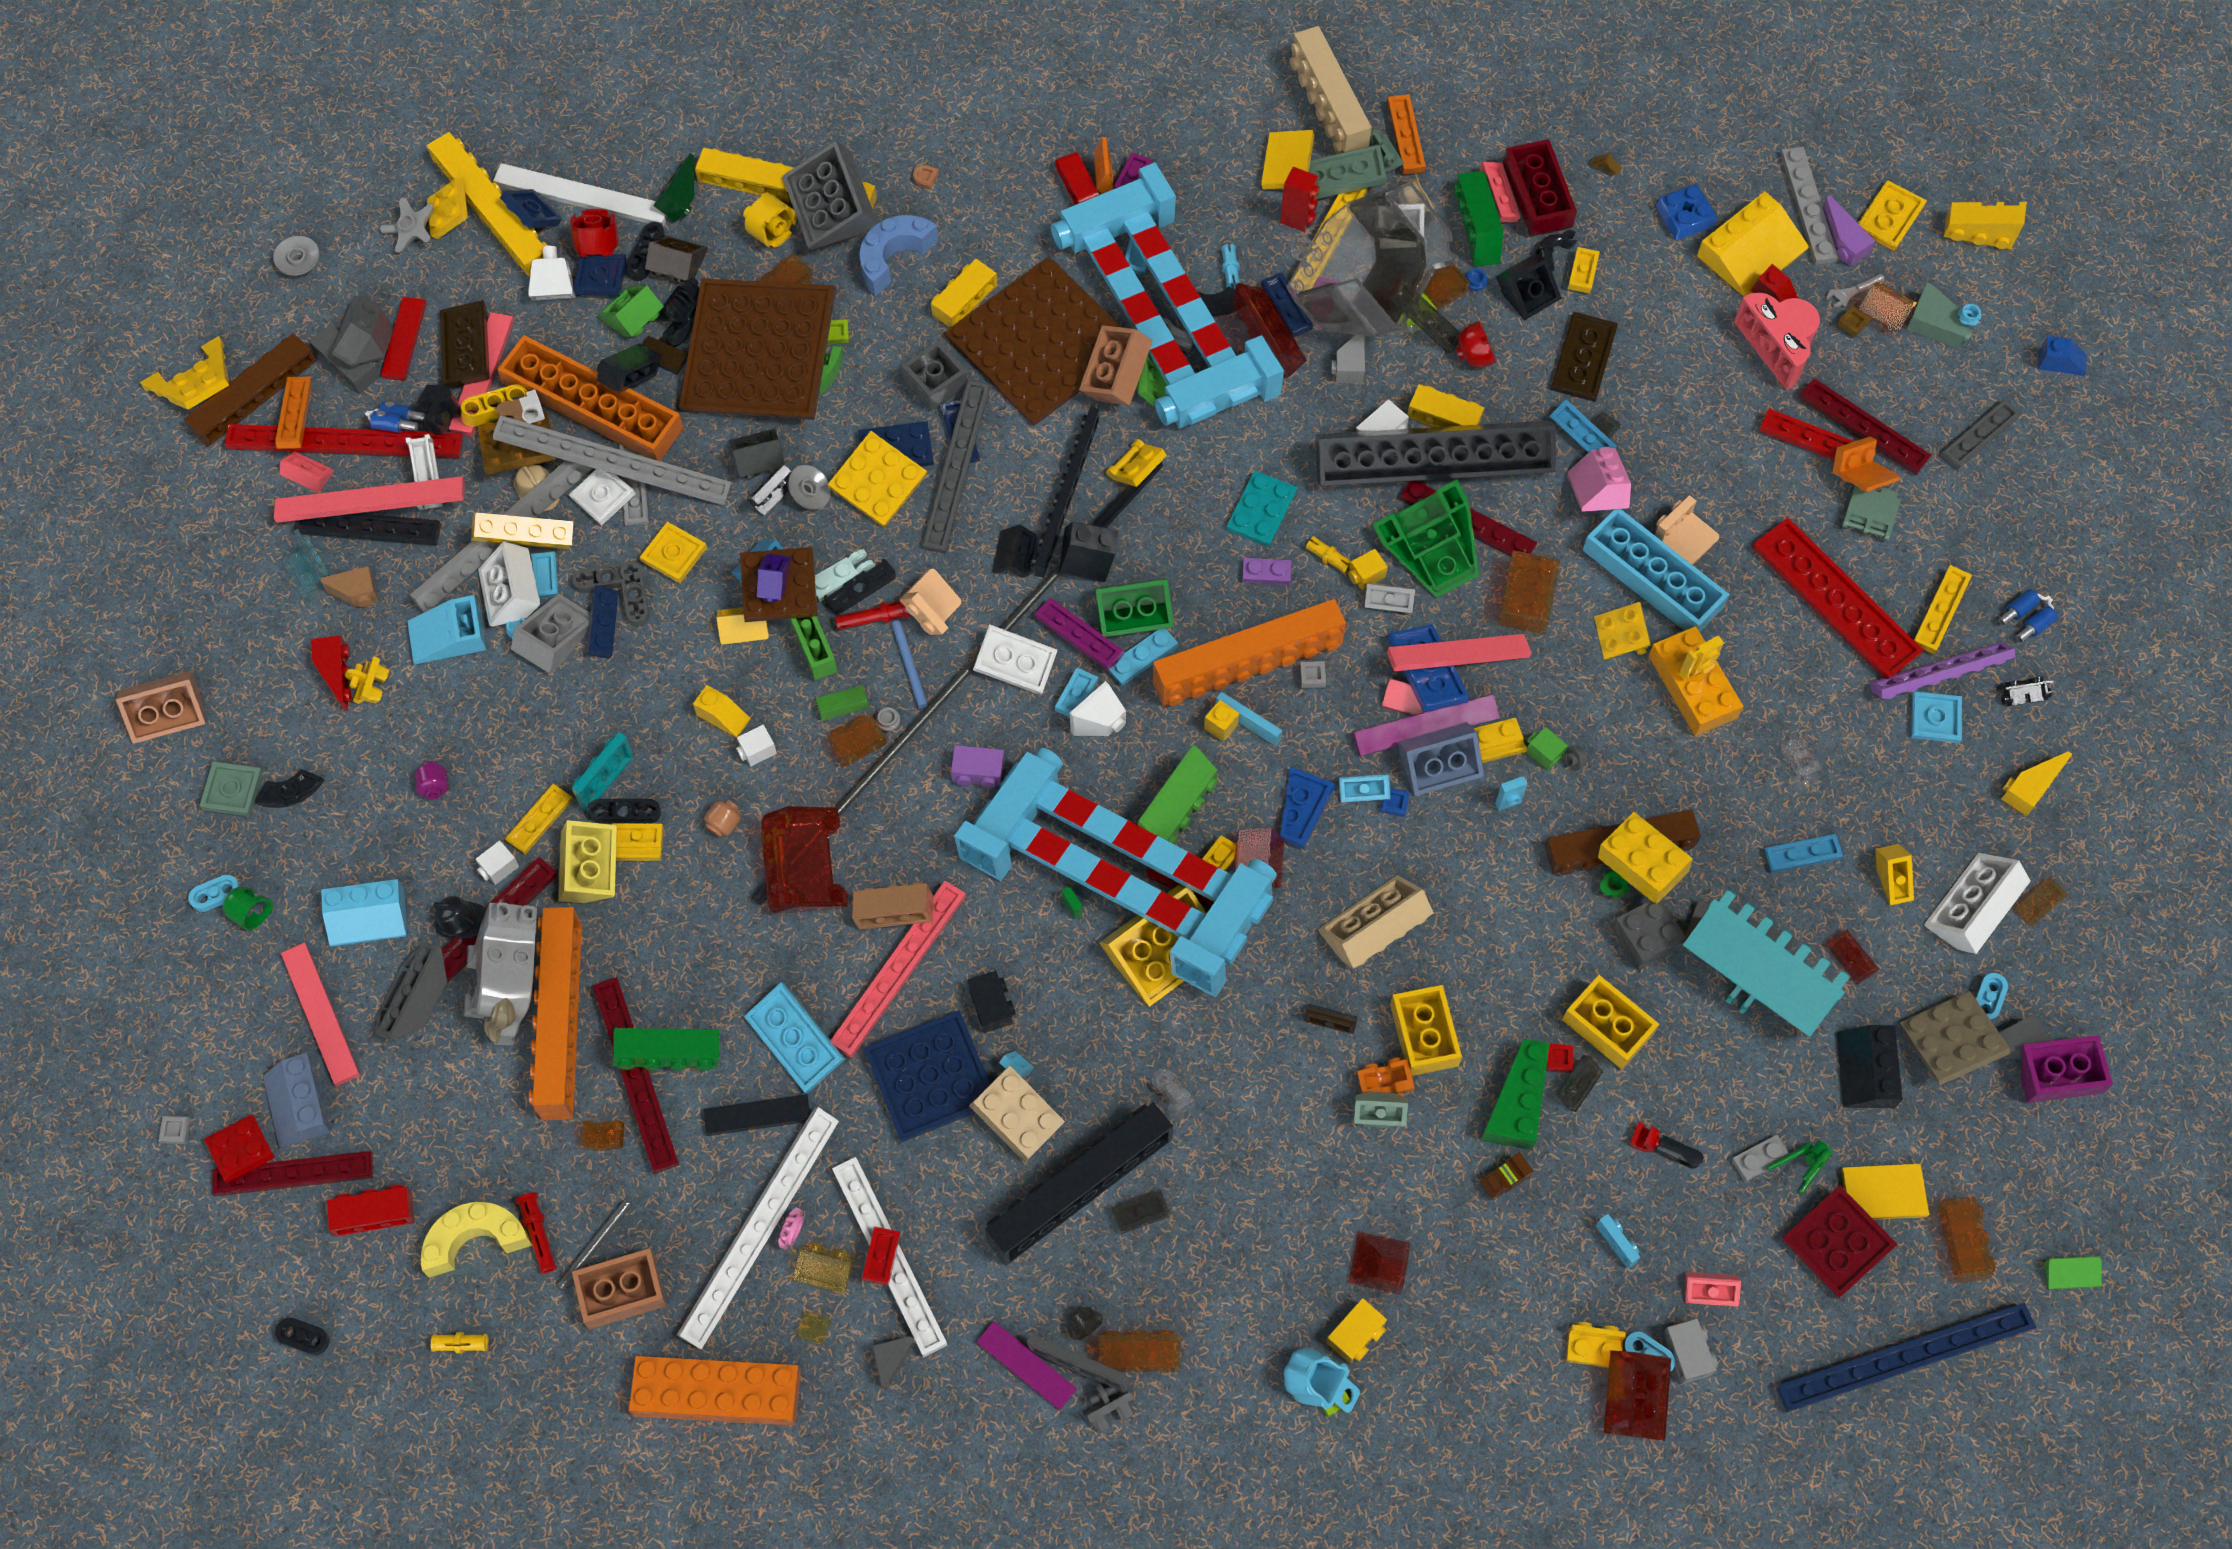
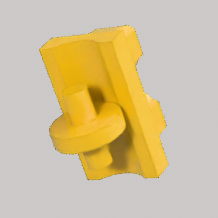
M373 656L371 661L364 663V666L356 664L355 669H348L346 671L345 677L351 680L349 686L357 688L353 702L360 704L366 701L376 704L380 701L383 691L372 686L374 680L380 683L385 682L389 669L379 664V658Z

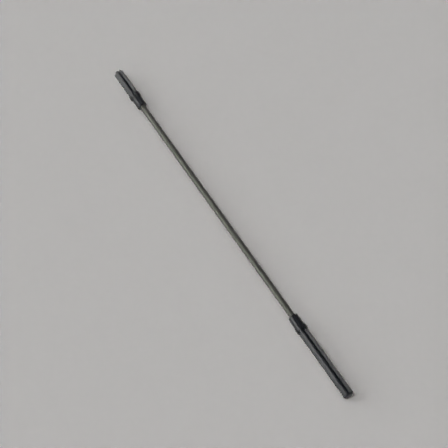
M1162 462L1137 487L1128 485L1093 525L1107 528L1163 467ZM1060 564L1008 619L1001 629L1010 631L1061 575L1059 574ZM979 652L804 843L800 842L789 855L782 859L783 862L752 895V899L757 904L762 905L791 872L799 868V865L811 853L810 848L970 675Z

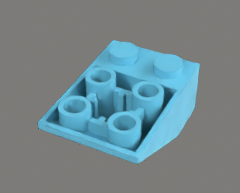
M474 595L451 599L407 621L414 665L487 650L481 611Z

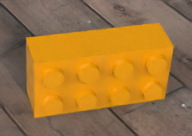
M1696 626L1654 643L1649 653L1651 662L1695 736L1738 719L1744 707L1717 661L1715 662V667L1706 673L1702 671L1696 675L1690 673L1687 680H1684L1679 672L1688 651L1696 652L1697 647L1705 643Z

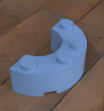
M901 215L881 221L866 234L860 248V263L865 285L874 296L878 295L891 283L890 268L886 264L888 258L897 251L905 249L916 250L924 254L939 240L937 225L922 217Z

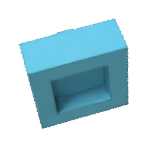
M1016 1051L1005 1054L999 1062L1005 1069L1011 1066L1021 1077L1028 1076L1034 1068Z

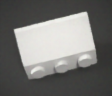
M503 541L478 569L489 626L493 627L506 624L509 621L521 620L520 618L526 619L540 605L528 548Z

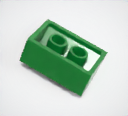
M1166 578L1094 588L1101 634L1104 637L1174 627L1168 579Z

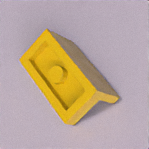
M743 607L717 610L716 618L720 643L722 645L769 638L767 621L745 622Z

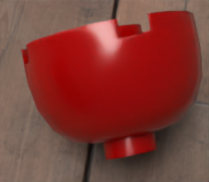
M1480 320L1466 326L1460 332L1458 338L1459 346L1455 348L1460 361L1465 359L1467 364L1473 368H1485L1497 363Z

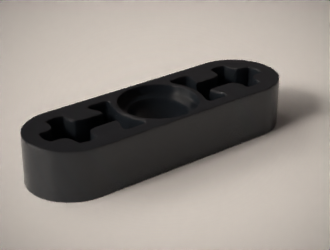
M650 222L644 227L627 264L629 277L634 281L646 279L650 270L645 269L647 255L640 254L641 250L648 248L649 242H652L650 233L658 231V233L654 234L653 241L665 236L664 228L658 222ZM639 261H641V268H642V270H638L637 272H634V269L637 270V269L639 268V265H640V262H639Z
M595 799L588 805L587 809L590 819L600 824L654 823L661 816L660 806L654 799ZM611 806H613L612 811H613L614 816H611V814H610V812H609V811H611V808H610ZM623 806L631 808V813L626 817L618 815V810ZM635 806H638V808H639V811H638V815H639V816H636V808H635ZM651 806L654 811L651 812V815L647 816L644 811H647L648 807ZM598 807H603L604 811L601 812V816H597L596 812H594L598 811Z

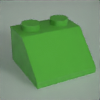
M647 285L628 286L621 292L620 297L617 296L597 316L623 337H636L644 330L643 326L647 322L654 321L660 315L659 311L664 306Z

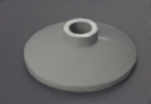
M293 236L283 240L276 247L273 260L279 271L287 275L297 276L309 272L316 266L319 261L320 251L312 239L305 236Z
M801 465L791 471L788 477V488L792 497L799 505L807 509L817 510L828 503L831 489L828 488L829 482L820 470L813 466Z

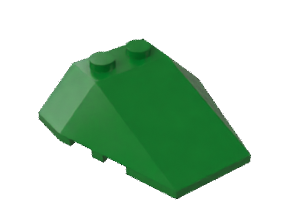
M1458 479L1436 490L1435 494L1397 514L1392 513L1372 524L1383 546L1436 598L1480 576L1469 500Z

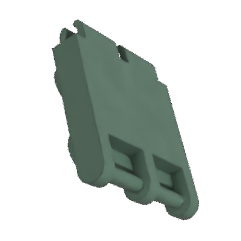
M1855 485L1842 527H1854L1863 530L1865 534L1869 532L1884 537L1883 540L1888 541L1901 499L1897 498L1898 491L1882 487L1880 492H1877L1876 489L1866 492L1860 490Z

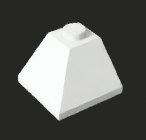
M1106 681L1070 712V733L1074 736H1109L1113 731L1119 732L1126 724V710Z

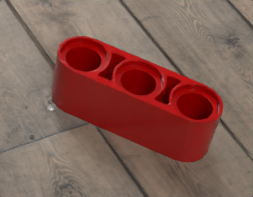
M1077 152L1055 159L1056 169L1074 205L1099 196Z

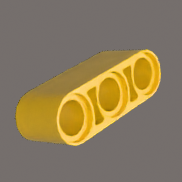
M516 384L469 397L461 404V420L469 427H476L499 419L496 407L494 408L489 405H499L504 401H513L512 398L526 397L527 390L522 385ZM472 410V411H475V412H477V413H475V414H469V413H467V412Z

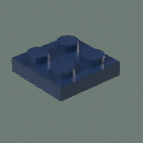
M534 189L503 191L500 197L506 204V207L515 213L521 220V223L528 228L558 226L562 220Z
M596 254L580 257L573 288L575 295L620 297L627 263L626 255L612 254L610 256H602Z

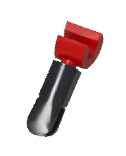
M1638 1122L1630 1141V1145L1634 1149L1652 1152L1656 1147V1153L1691 1169L1697 1168L1703 1162L1704 1157L1699 1150L1685 1146L1665 1135L1659 1138L1660 1131L1657 1128L1651 1126L1649 1129L1643 1123Z

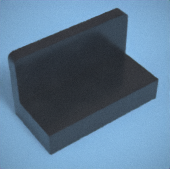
M1021 524L1002 530L992 571L998 574L1009 570L1021 578L1028 577L1037 534Z

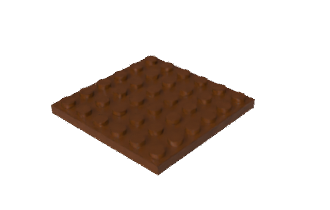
M1048 256L946 330L944 335L1035 426L1081 392L1079 389L1102 325L1121 326Z
M702 278L679 409L682 412L815 420L836 293L834 285Z

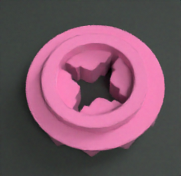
M796 1207L789 1213L779 1234L778 1243L780 1248L786 1250L796 1241L804 1222L803 1210Z

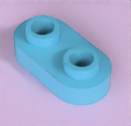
M222 875L194 887L189 893V903L199 912L209 911L223 905V901L228 894L224 893L227 887L234 889L240 887V884L235 877ZM203 897H208L206 902L200 903Z
M1998 973L1986 975L1980 982L1975 996L1979 1005L1988 1009L1989 1013H1986L1991 1021L1999 1015L2008 990L2007 980ZM1989 985L1995 986L1996 991H1991Z
M1633 1332L1627 1336L1624 1348L1631 1358L1657 1375H1666L1673 1370L1675 1358L1667 1348L1643 1332ZM1634 1341L1642 1342L1643 1348L1641 1351L1634 1350ZM1659 1356L1664 1357L1666 1360V1364L1663 1367H1659L1656 1364V1358Z

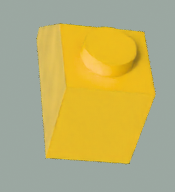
M708 685L705 686L693 703L698 717L736 738L739 737L751 720L728 696Z
M1900 844L1875 849L1876 870L1889 905L1914 901L1912 855Z

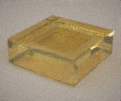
M805 1311L797 1338L823 1346L832 1320Z

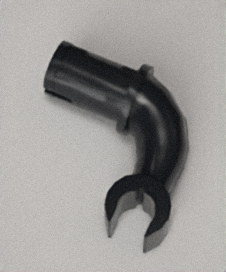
M1566 230L1563 234L1549 235L1539 243L1536 254L1548 259L1552 272L1555 269L1552 255L1554 252L1553 247L1561 245L1565 249L1574 247L1577 240L1569 239H1573L1575 231Z

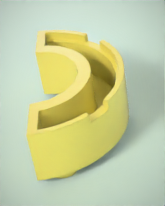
M487 1202L467 1203L449 1210L433 1224L423 1243L421 1267L422 1271L429 1278L455 1270V1257L460 1247L466 1241L478 1236L495 1238L506 1253L532 1246V1242L519 1220L505 1208Z

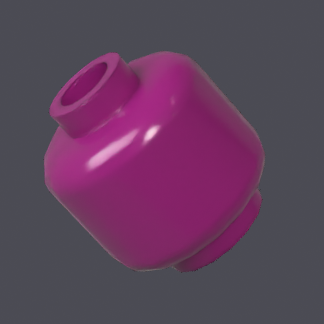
M433 761L425 762L415 771L417 793L430 800L438 799L444 795L449 788L446 768Z

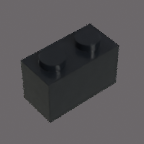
M995 970L967 979L968 989L983 1033L1012 1025V1016L1016 1015L1012 1001L1006 1000L1004 993L1008 992L1004 977L999 978Z

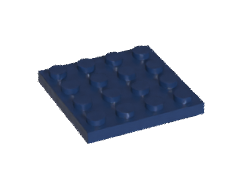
M960 1010L864 1047L865 1054L901 1143L975 1114L976 1112L969 1105L990 1085Z

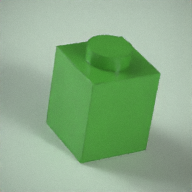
M1545 727L1540 733L1535 731L1527 741L1529 745L1526 752L1549 771L1565 755L1568 745Z

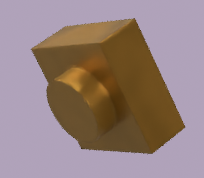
M1852 305L1839 319L1837 325L1856 338L1869 324L1871 318Z

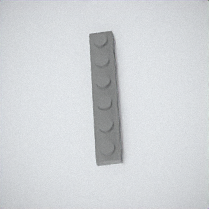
M1804 147L1782 149L1780 155L1814 265L1837 262V251Z

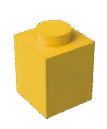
M1373 549L1351 561L1348 575L1354 585L1358 584L1360 589L1363 590L1367 588L1368 582L1376 583L1386 578L1388 566L1376 549Z
M1219 700L1205 716L1204 729L1224 742L1238 726L1239 713Z

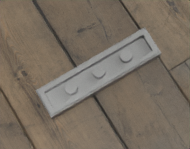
M619 444V450L643 456ZM621 476V479L636 493L623 505L625 526L649 523L646 483Z

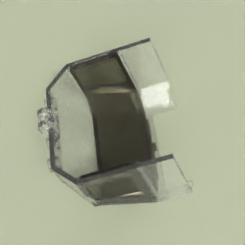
M1412 182L1349 201L1323 223L1313 242L1305 235L1299 234L1296 238L1298 245H1293L1290 253L1296 260L1301 262L1286 288L1292 299L1320 331H1333L1371 337L1399 336L1418 331L1419 329L1416 325L1405 326L1435 270L1456 264L1455 254H1451L1450 242H1453L1452 231Z

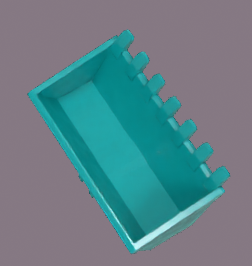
M1728 889L1720 901L1716 898L1712 901L1705 915L1683 946L1737 985L1727 998V1003L1731 1004L1734 1002L1741 990L1750 995L1740 1006L1739 1011L1742 1014L1746 1012L1756 999L1810 1037L1825 1016L1827 1017L1844 995L1845 991L1841 988L1850 978V975L1845 971H1841L1835 980L1831 982L1823 976V973L1831 964L1827 958L1822 957L1814 968L1810 967L1804 962L1812 950L1810 946L1803 943L1795 955L1785 949V946L1793 936L1792 933L1784 930L1776 941L1771 939L1766 933L1774 921L1765 916L1757 928L1750 924L1747 920L1755 910V907L1750 903H1746L1739 914H1736L1728 908L1736 894Z

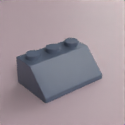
M1467 722L1398 742L1401 763L1414 796L1484 777L1477 731Z
M307 1052L281 1060L263 1076L279 1148L331 1132L315 1061Z

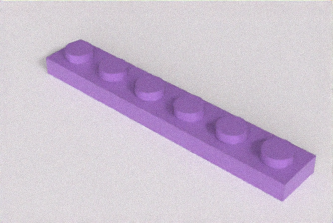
M2004 642L1995 643L1896 674L1889 680L1883 678L1870 682V688L1880 698L1891 699L1896 694L1914 692L1919 687L1925 685H1936L1941 680L1959 678L1962 674L1970 671H1981L1986 666L2003 664L2006 660L2015 658V648Z

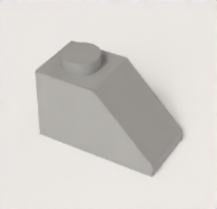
M1358 332L1337 351L1336 360L1331 361V374H1335L1336 383L1364 382V332Z

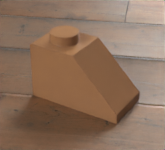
M368 566L321 578L327 593L354 607H368L372 603L379 601L374 576Z

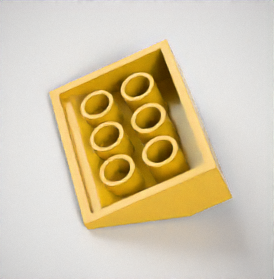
M1764 191L1701 242L1697 256L1745 297L1753 293L1750 291L1753 285L1771 264L1782 271L1808 250L1809 246L1784 208Z
M1178 885L1167 893L1207 914L1191 889ZM1139 915L1099 942L1115 967L1148 1007L1184 982V980L1173 975L1171 970L1170 951L1179 937Z

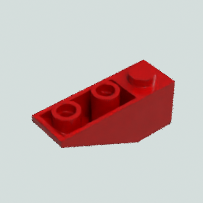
M341 635L311 639L313 664L344 711H348V702L352 701L351 689L347 685V680L349 679L345 677L346 671L350 669L349 665H347V658H350L351 655L349 644H345Z

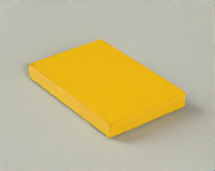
M1313 130L1269 132L1261 183L1263 190L1283 189L1284 182L1293 166L1309 172L1314 140Z
M1887 180L1858 224L1875 242L1895 251L1927 200Z
M1921 1164L1844 1167L1841 1169L1844 1190L1874 1220L1929 1216Z

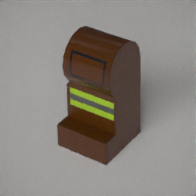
M1518 1152L1510 1160L1486 1175L1480 1181V1184L1489 1197L1494 1200L1530 1178L1533 1169L1522 1154Z

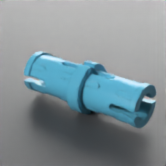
M1228 244L1221 247L1223 256L1222 271L1225 273L1226 288L1228 286L1231 287V284H1233L1234 289H1239L1241 286L1238 274L1240 265L1236 259L1235 245L1230 244L1229 250Z

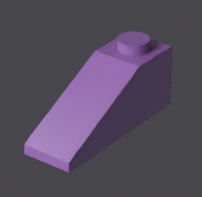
M1829 195L1824 202L1823 210L1837 255L1841 261H1845L1849 266H1852L1871 253L1875 240Z

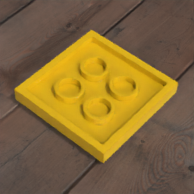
M870 431L828 483V488L885 528L926 477L927 471Z

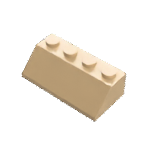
M1397 875L1326 923L1318 931L1341 961L1354 969L1364 964L1375 953L1383 951L1394 940L1403 937L1407 931L1416 925L1425 922L1426 918L1434 912L1423 889Z

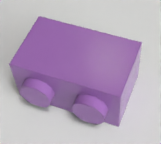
M955 745L951 769L952 782H956L961 786L981 784L985 788L1001 786L1005 761L1004 750Z

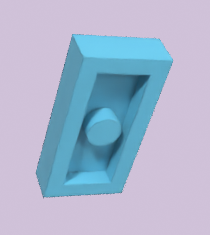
M1076 668L1055 706V711L1070 718V712L1093 692L1098 683V677Z
M1609 1214L1599 1219L1596 1227L1626 1268L1629 1269L1635 1265L1640 1259L1638 1255L1639 1250L1633 1241H1628L1623 1235V1228L1615 1218L1612 1219Z

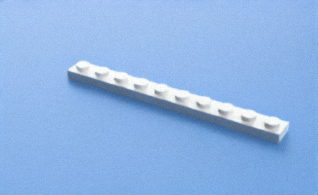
M815 1107L677 1333L678 1337L695 1348L701 1350L838 1124L839 1121L821 1108Z

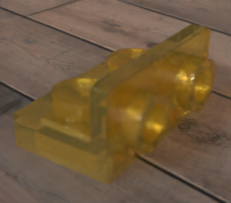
M810 1242L809 1245L805 1244L800 1249L793 1280L845 1293L851 1268L855 1263L856 1257L850 1256V1252L846 1250L835 1249L831 1251L824 1249L825 1246L819 1243Z

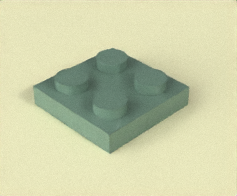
M212 762L199 807L203 811L251 817L263 770L258 767Z

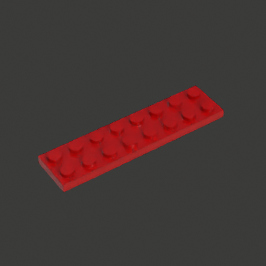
M1786 518L1753 544L1752 549L1883 678L1889 680L1923 653L1924 650L1789 518Z

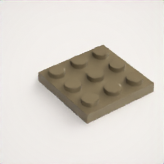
M1970 991L1900 1022L1902 1031L1939 1086L2010 1054V1047Z

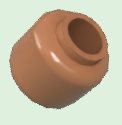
M728 799L725 803L719 800L715 801L704 815L706 822L704 826L718 837L722 835L729 836L741 821V816L737 812L739 807Z

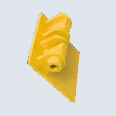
M1641 602L1594 616L1604 660L1632 651H1637L1638 655L1645 654L1648 646H1651Z

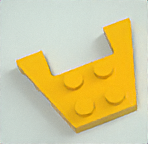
M218 336L202 345L201 348L208 359L197 362L184 373L176 374L169 382H166L160 373L156 372L141 381L140 384L145 391L155 392L158 397L164 396L170 402L189 410L229 386L228 371L224 360L226 356L223 352V348H225L223 341Z

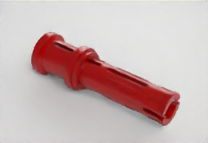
M901 601L881 602L878 607L836 615L835 619L838 631L880 621L890 623V620L901 617L908 619L910 618L909 612Z
M531 1192L516 1198L515 1203L520 1207L523 1217L521 1220L522 1226L528 1229L540 1268V1274H546L555 1271L557 1266L555 1265L543 1226L545 1215L541 1213L538 1205V1193Z

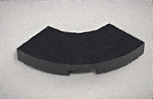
M1230 286L1216 294L1198 292L1212 316L1230 315L1239 310L1248 301L1247 296Z
M300 769L294 777L286 781H266L255 803L268 808H283L295 805L315 793L324 782V779Z

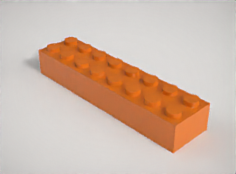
M525 335L521 337L497 369L503 385L511 386L518 384L525 387L527 392L535 390L540 404L624 445V447L636 453L642 454L646 458L660 461L684 429L679 413L630 388L619 393L596 381L598 372Z
M1335 599L1153 661V685L1163 707L1179 705L1184 699L1190 697L1199 698L1207 691L1213 689L1222 690L1230 683L1236 681L1239 683L1245 682L1253 675L1259 673L1261 675L1268 674L1274 668L1281 665L1288 667L1294 664L1296 660L1304 657L1305 659H1311L1324 650L1334 651L1343 644L1346 627L1345 619Z
M574 907L543 908L542 917L538 918V930L542 933L541 941L537 942V955L540 956V965H536L535 975L536 980L539 981V990L534 992L535 1005H538L537 1014L533 1015V1028L536 1030V1039H532V1054L535 1055V1064H531L530 1076L532 1080L534 1079V1087L529 1090V1103L533 1105L534 1111L538 1113L542 1120L573 1119L582 923Z

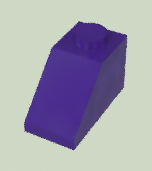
M766 554L758 569L757 597L769 602L782 599L787 584L790 556Z

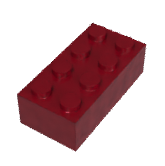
M1546 139L1506 148L1503 166L1530 237L1572 228L1577 210L1550 140Z

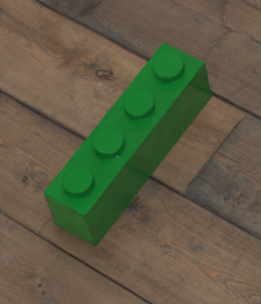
M614 1028L613 1067H618L622 1070H630L634 1067H645L647 1070L671 1067L673 1070L697 1068L701 1071H708L718 1066L719 1029Z

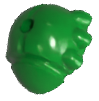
M1612 869L1608 873H1602L1600 890L1606 896H1611L1616 900L1619 896L1624 897L1625 892L1630 891L1628 882Z

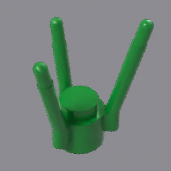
M1816 1141L1813 1145L1807 1142L1802 1148L1768 1165L1767 1170L1770 1171L1805 1153L1804 1159L1810 1168L1804 1174L1803 1180L1805 1181L1799 1189V1193L1803 1194L1817 1173L1825 1166V1162L1832 1157L1831 1149L1822 1141Z

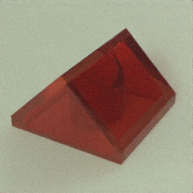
M1272 827L1238 830L1234 872L1240 863L1247 866L1251 859H1259L1271 866L1277 874L1272 887L1281 888L1284 840Z

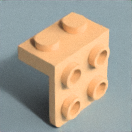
M1689 495L1684 501L1679 500L1673 506L1672 512L1668 516L1663 515L1658 520L1655 536L1690 564L1694 565L1718 541L1719 534L1692 513L1697 501Z
M935 569L927 570L900 599L906 610L915 617L923 630L929 635L943 634L948 629L944 622L961 605V599Z

